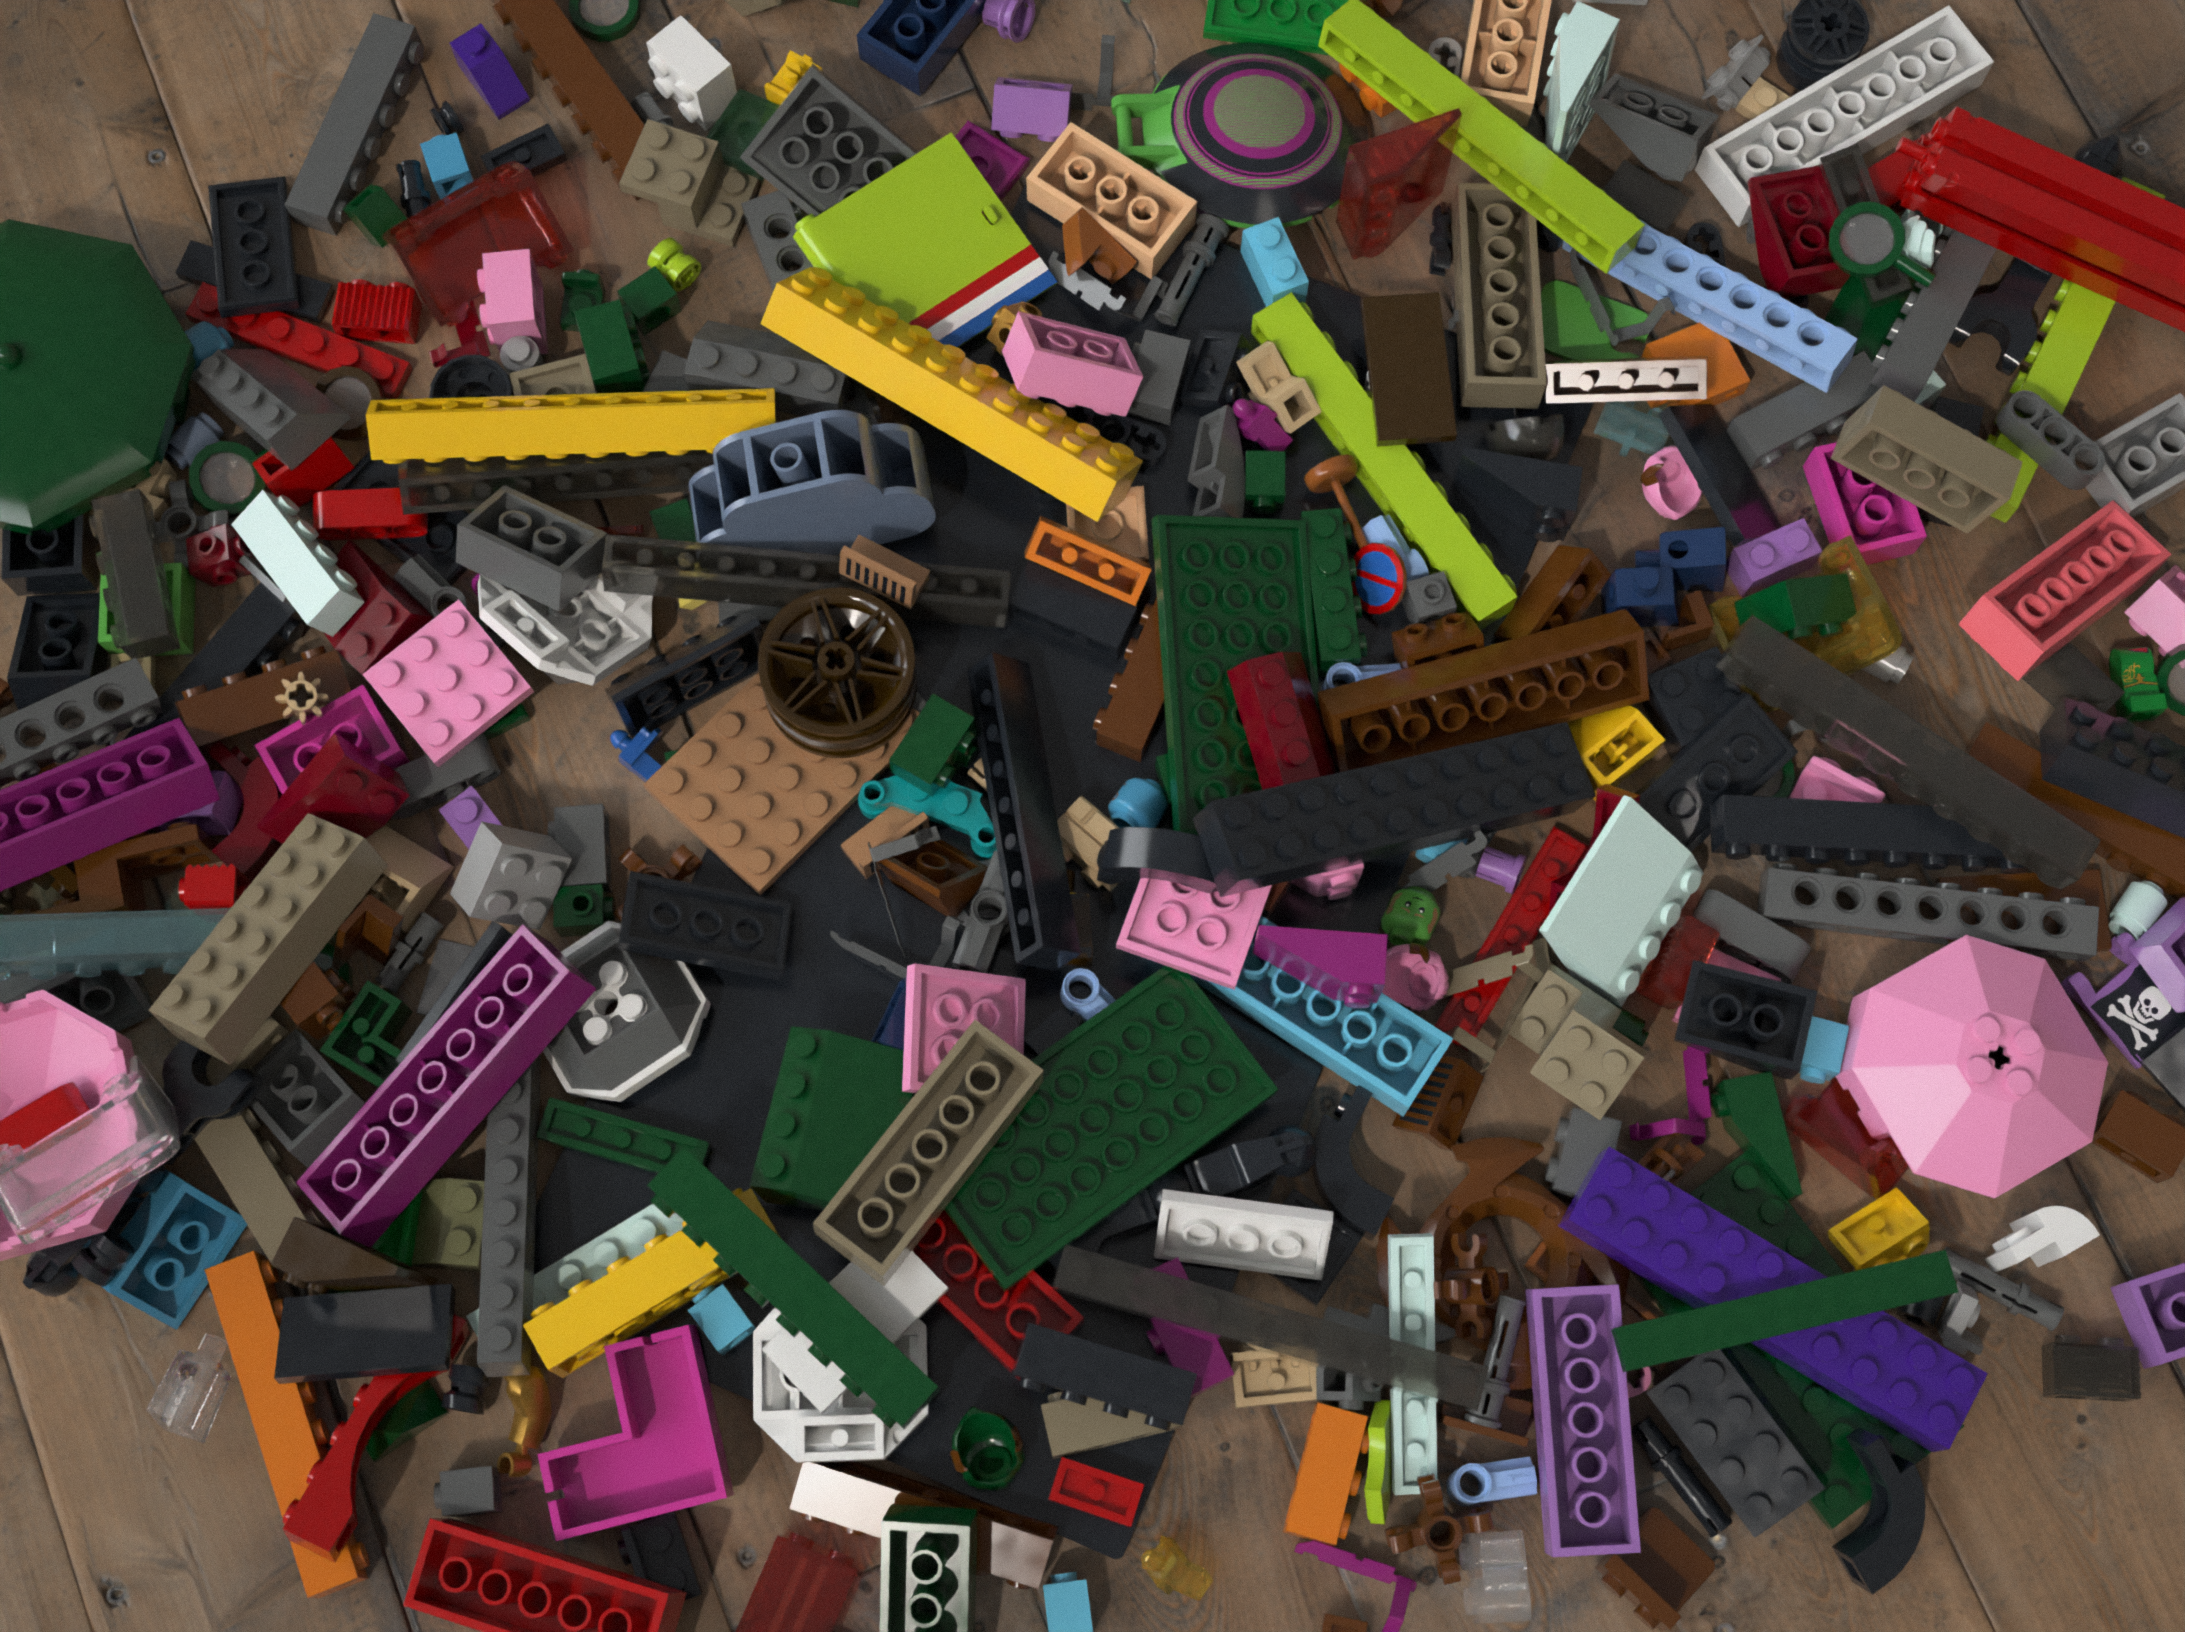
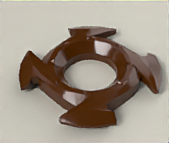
M1513 1137L1478 1138L1451 1146L1456 1162L1466 1164L1469 1174L1426 1219L1418 1233H1431L1434 1237V1281L1444 1280L1446 1270L1450 1266L1455 1265V1253L1451 1246L1453 1234L1465 1233L1472 1225L1486 1218L1509 1217L1528 1225L1545 1244L1548 1256V1277L1543 1288L1591 1286L1594 1277L1599 1285H1619L1621 1307L1624 1305L1630 1274L1629 1269L1560 1228L1558 1225L1568 1207L1544 1186L1526 1176L1514 1173L1525 1163L1541 1154L1544 1150L1543 1145ZM1386 1217L1381 1224L1376 1249L1377 1280L1386 1307H1389L1388 1235L1401 1234L1393 1220L1389 1217ZM1446 1298L1435 1299V1316L1445 1326L1455 1329L1456 1321L1461 1315L1460 1304H1450ZM1526 1306L1523 1309L1516 1345L1506 1382L1510 1383L1511 1390L1532 1388ZM1485 1307V1314L1489 1317L1493 1327L1497 1310ZM1509 1321L1505 1323L1497 1355L1498 1358L1501 1356ZM1472 1322L1470 1326L1471 1336L1459 1339L1477 1350L1487 1352L1490 1337L1477 1339V1327ZM1484 1360L1460 1377L1463 1384L1474 1386L1472 1384L1473 1378H1476V1374L1481 1375ZM1495 1365L1492 1378L1494 1379L1496 1377L1498 1369L1497 1365Z

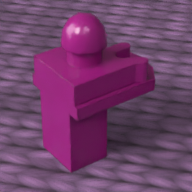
M1238 399L1234 402L1233 411L1239 418L1236 420L1240 437L1254 442L1257 441L1265 451H1284L1293 441L1274 420L1277 414L1267 406L1255 403L1252 399L1249 401Z

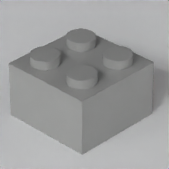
M481 821L450 895L469 917L515 926L523 924L528 928L540 930L572 857L551 836Z

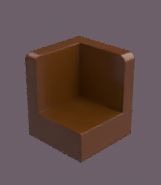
M1701 590L1686 594L1680 606H1678L1679 626L1652 627L1658 640L1667 651L1707 640L1715 625Z

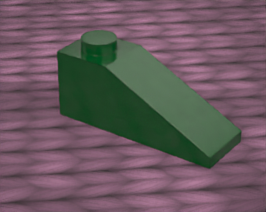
M1772 1072L1722 1080L1714 1088L1715 1093L1711 1095L1712 1108L1716 1118L1722 1119L1726 1132L1743 1152L1748 1150L1787 1201L1796 1199L1803 1193Z

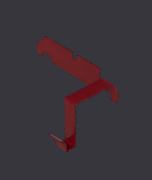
M455 284L444 286V294L451 293L453 304L449 305V309L461 347L446 351L445 345L442 343L437 349L429 351L434 368L443 366L449 360L466 354L491 356L483 330L477 332L475 326L481 325L470 291Z

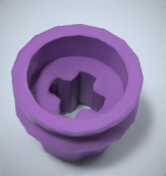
M986 0L982 12V20L985 25L997 28L999 36L1003 39H1011L1015 43L1021 42L1027 37L1032 28L1035 17L1034 0Z

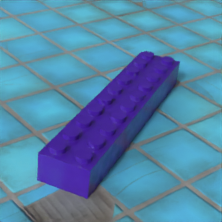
M1610 1146L1596 1157L1558 1225L1560 1228L1694 1309L1828 1278ZM1884 1311L1751 1342L1931 1452L1950 1449L1988 1373Z

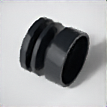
M1800 0L1790 16L1786 30L1783 32L1777 47L1775 59L1779 73L1788 84L1802 91L1856 60L1868 40L1870 25L1866 12L1855 0Z
M468 354L449 360L437 371L430 384L429 398L514 396L509 376L496 361L483 355Z

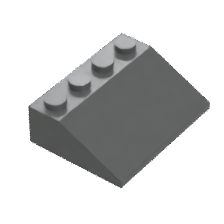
M812 63L743 152L740 159L807 214H814L816 217L919 152Z

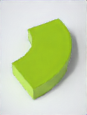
M1391 1400L1375 1402L1368 1426L1369 1460L1364 1491L1367 1516L1372 1524H1385L1392 1485Z

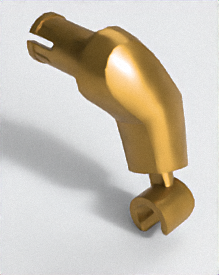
M531 1366L530 1375L503 1376L507 1381V1395L515 1410L508 1440L517 1443L515 1452H504L499 1456L497 1470L499 1473H509L510 1478L523 1477L531 1471L532 1459L528 1454L529 1448L538 1450L552 1415L550 1394L545 1377L541 1370L535 1366Z

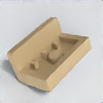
M1306 1338L1281 1341V1348L1265 1350L1264 1343L1262 1342L1238 1345L1239 1352L1231 1353L1230 1365L1234 1372L1232 1383L1235 1409L1317 1401L1316 1355L1318 1354L1317 1345H1307Z

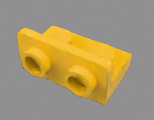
M1897 1187L1828 1230L1829 1239L1854 1266L1855 1271L1919 1256L1930 1242L1929 1221Z

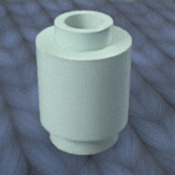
M2150 881L2131 882L2110 913L2109 929L2116 936L2127 932L2137 941L2156 923L2167 906L2163 890Z

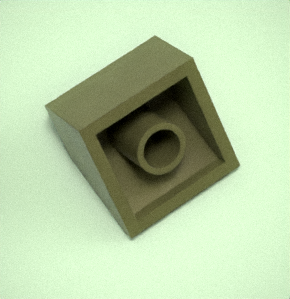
M453 1178L428 1181L422 1191L412 1267L481 1272L485 1181Z

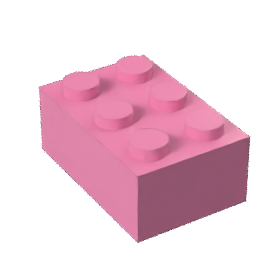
M1020 311L1017 313L1002 350L1016 388L1023 395L1034 399L1040 398V396L1054 399L1067 407L1079 405L1091 408L1096 413L1104 416L1116 414L1126 417L1144 377L1125 338Z

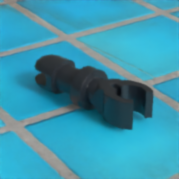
M1440 204L1436 205L1432 211V226H1434V229L1429 236V243L1433 247L1429 263V273L1445 276V268L1450 269L1451 252L1449 248L1452 245V234L1449 232L1451 209L1449 206H1446L1442 214Z

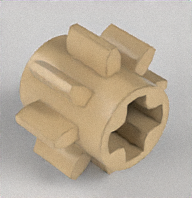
M299 672L297 681L290 683L286 679L282 680V684L286 689L285 695H277L275 700L281 704H288V707L283 712L285 719L291 717L294 713L299 716L301 724L305 725L307 715L313 713L319 718L323 716L318 705L319 702L329 701V697L324 693L317 694L316 690L321 685V679H314L310 683L305 681L303 672ZM299 690H306L308 696L313 697V699L306 700V707H298L296 700H291V698L298 697Z

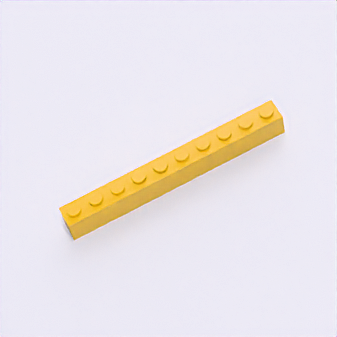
M775 388L371 400L366 412L371 460H383L387 464H399L407 459H424V461L429 463H438L448 458L464 457L467 461L476 462L485 460L490 456H505L508 460H522L529 455H545L550 459H561L569 454H585L588 457L600 458L607 456L609 453L625 452L629 456H644L651 451H666L670 455H683L690 450H706V452L713 454L715 446L732 434L777 423Z

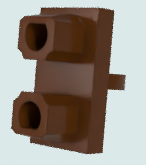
M1673 1133L1664 1135L1637 1163L1671 1184L1676 1185L1706 1154L1691 1143L1684 1134Z

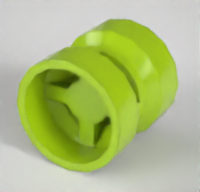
M673 237L661 241L652 250L647 260L648 266L650 268L656 266L676 292L690 286L701 271V263L692 255H686L683 252V246Z

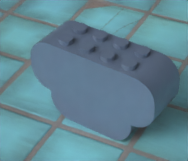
M848 410L818 412L732 434L715 446L713 450L714 465L701 469L689 481L698 557L704 567L710 572H713L714 568L781 563L797 565L840 554L844 545L851 548L858 535L880 545L917 535L928 529L936 518L924 444L918 432L902 424L884 423L871 425L863 415Z

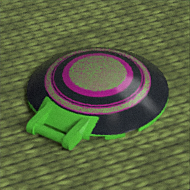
M1233 43L1206 49L1190 56L1172 68L1160 80L1152 94H1120L1111 100L1112 114L1116 116L1118 149L1116 151L1143 168L1152 169L1156 176H1160L1162 180L1196 200L1198 209L1217 216L1227 225L1249 228L1279 217L1283 228L1312 220L1314 214L1327 207L1330 209L1334 208L1351 192L1352 185L1362 173L1367 158L1369 139L1366 118L1361 105L1348 85L1319 61L1303 53L1277 45ZM1131 118H1141L1143 146H1133Z

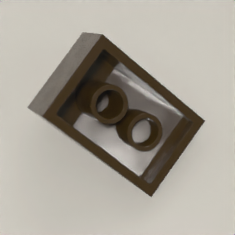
M298 1217L293 1218L271 1265L285 1271L283 1280L303 1289L308 1287L322 1294H328L330 1289L346 1293L435 1285L438 1280L383 1252L339 1234L337 1230Z

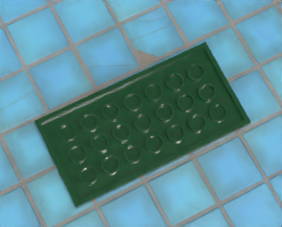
M1156 515L1151 519L1174 831L1198 835L1193 818L1211 801L1262 790L1227 674L1228 670L1246 660L1282 651L1301 652L1321 718L1317 693L1319 692L1305 520Z
M1164 966L1031 1060L1044 1070L1041 1086L944 1210L1004 1292H1006L1277 1094L1279 1089L1188 973Z
M1748 1150L1689 1193L1691 1196L1824 1276L1832 1277L1845 1274ZM1630 1270L1665 1316L1694 1309ZM1751 1342L1729 1347L1829 1479L1826 1488L1807 1501L1828 1530L1835 1528L1871 1500L1872 1496L1869 1477L1846 1438L1847 1435L1859 1427L1876 1436L1880 1434L1890 1443L1895 1454L1915 1465L1931 1453V1451Z

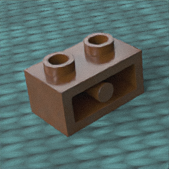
M1467 611L1450 613L1437 620L1423 624H1411L1404 629L1391 632L1395 663H1400L1402 669L1485 647L1483 633Z
M313 962L293 985L280 1004L298 1027L319 1041L328 1033H332L352 1004L351 999L356 996V993L342 976L339 977L332 967L325 971Z

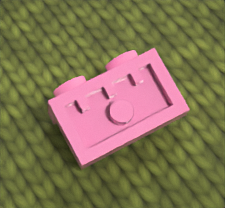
M1812 756L1801 771L1788 798L1881 803L1886 794L1878 790L1877 785L1871 780L1864 777H1854L1841 770V766L1837 762L1825 757L1818 758Z

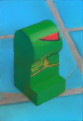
M2148 646L2113 649L2109 657V673L2117 717L2125 718L2131 723L2154 721L2168 707L2165 693H2160L2157 677L2154 674V659Z

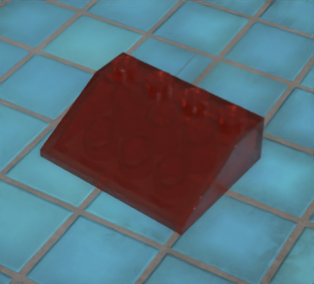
M1459 108L1349 146L1336 224L1353 260L1363 256L1372 258L1381 254L1443 192L1462 117Z

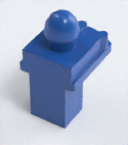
M643 727L633 739L624 730H615L611 733V744L614 748H619L622 751L618 756L619 762L644 782L662 767L647 754L662 736L663 731L657 727L650 732L646 727Z

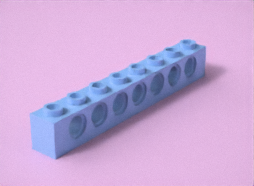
M1639 219L1645 226L1635 248L1608 272L1609 275L1657 301L1669 297L1675 311L1697 323L1700 322L1717 334L1825 393L1830 390L1851 362L1858 338L1852 336L1844 328L1826 322L1817 317L1812 311L1800 308L1782 298L1777 292L1759 286L1748 280L1745 275L1733 272L1715 262L1710 256L1694 251L1683 245L1678 239L1666 236ZM1563 241L1562 249L1570 253L1573 247ZM1577 251L1576 257L1595 266L1592 262H1590L1587 258H1585L1582 254H1580Z

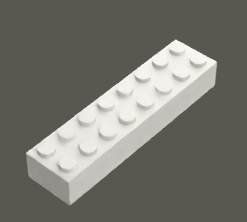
M1947 6L1707 145L1702 151L1695 171L1735 224L1740 227L1746 224L1749 219H1752L1747 183L1750 178L1819 166L1823 176L1826 177L1981 86L1994 61L1952 8Z

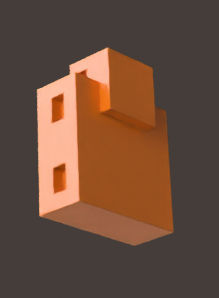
M1700 322L1646 344L1641 358L1708 356L1707 399L1647 401L1650 409L1668 403L1667 407L1699 404L1715 406L1744 394L1751 381L1729 340L1710 330Z

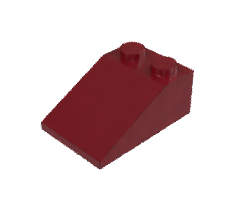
M1814 166L1750 178L1747 183L1758 262L1767 289L1777 292L1784 299L1841 289L1851 275L1844 273L1833 262L1828 250L1829 232L1839 214L1820 167ZM1843 228L1840 234L1842 251L1851 261L1858 263L1846 231Z
M348 540L336 555L338 561L335 564L356 581L357 586L355 590L365 602L333 637L326 633L324 634L334 649L357 671L363 674L429 623L433 617L353 541Z
M334 733L256 826L258 830L283 844L309 813L367 838L388 822L410 794L399 772Z

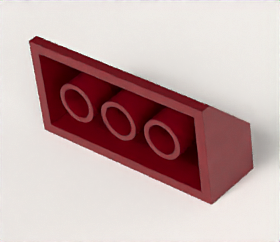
M1282 651L1246 660L1227 671L1262 790L1337 773L1301 652Z

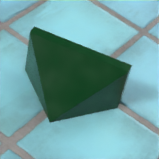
M429 1379L404 1395L386 1413L373 1431L366 1446V1450L373 1462L379 1461L449 1414L447 1408L441 1407L442 1400Z

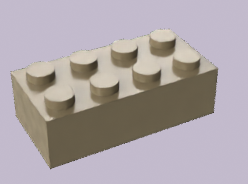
M1885 385L1844 422L1831 456L1832 460L1967 534L2010 499L2023 463L2003 449L1991 445L1973 435L1970 431L1962 429L1939 416L1936 412L1926 409L1900 392L1892 390Z

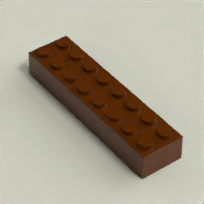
M1626 609L1317 692L1322 724L1337 773L1570 722L1650 700L1644 630Z

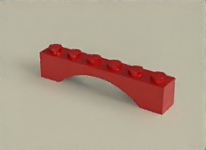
M455 1314L453 1318L449 1369L470 1335L467 1321ZM448 1370L374 1376L370 1384L364 1383L360 1387L353 1401L354 1411L347 1422L341 1421L337 1425L330 1439V1445H332L324 1461L319 1459L315 1462L307 1476V1489L300 1500L294 1499L290 1503L283 1516L282 1522L285 1524L283 1531L288 1540L334 1563L337 1561L358 1525L355 1503L357 1475L363 1452L373 1431L386 1413L404 1395L426 1380Z

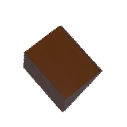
M943 840L928 842L918 849L877 861L893 885L943 915H952L956 918L981 886L988 868Z

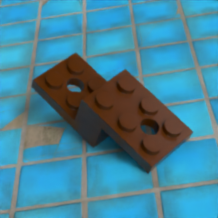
M179 822L168 826L167 831L155 834L141 832L127 838L126 841L115 843L86 855L79 860H74L80 901L77 899H62L54 902L51 908L39 911L35 909L14 911L11 913L10 918L0 920V937L26 955L31 956L83 943L113 928L120 934L149 927L150 923L142 880L183 871L189 864L195 867L198 864L204 866L220 862L221 860L212 852L218 844L197 824Z

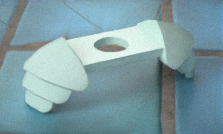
M1907 209L1900 219L1905 229V245L1902 253L1925 268H1930L1934 263L1935 240L1941 235L1943 224L1922 216L1923 214L1920 211L1916 210L1913 212Z

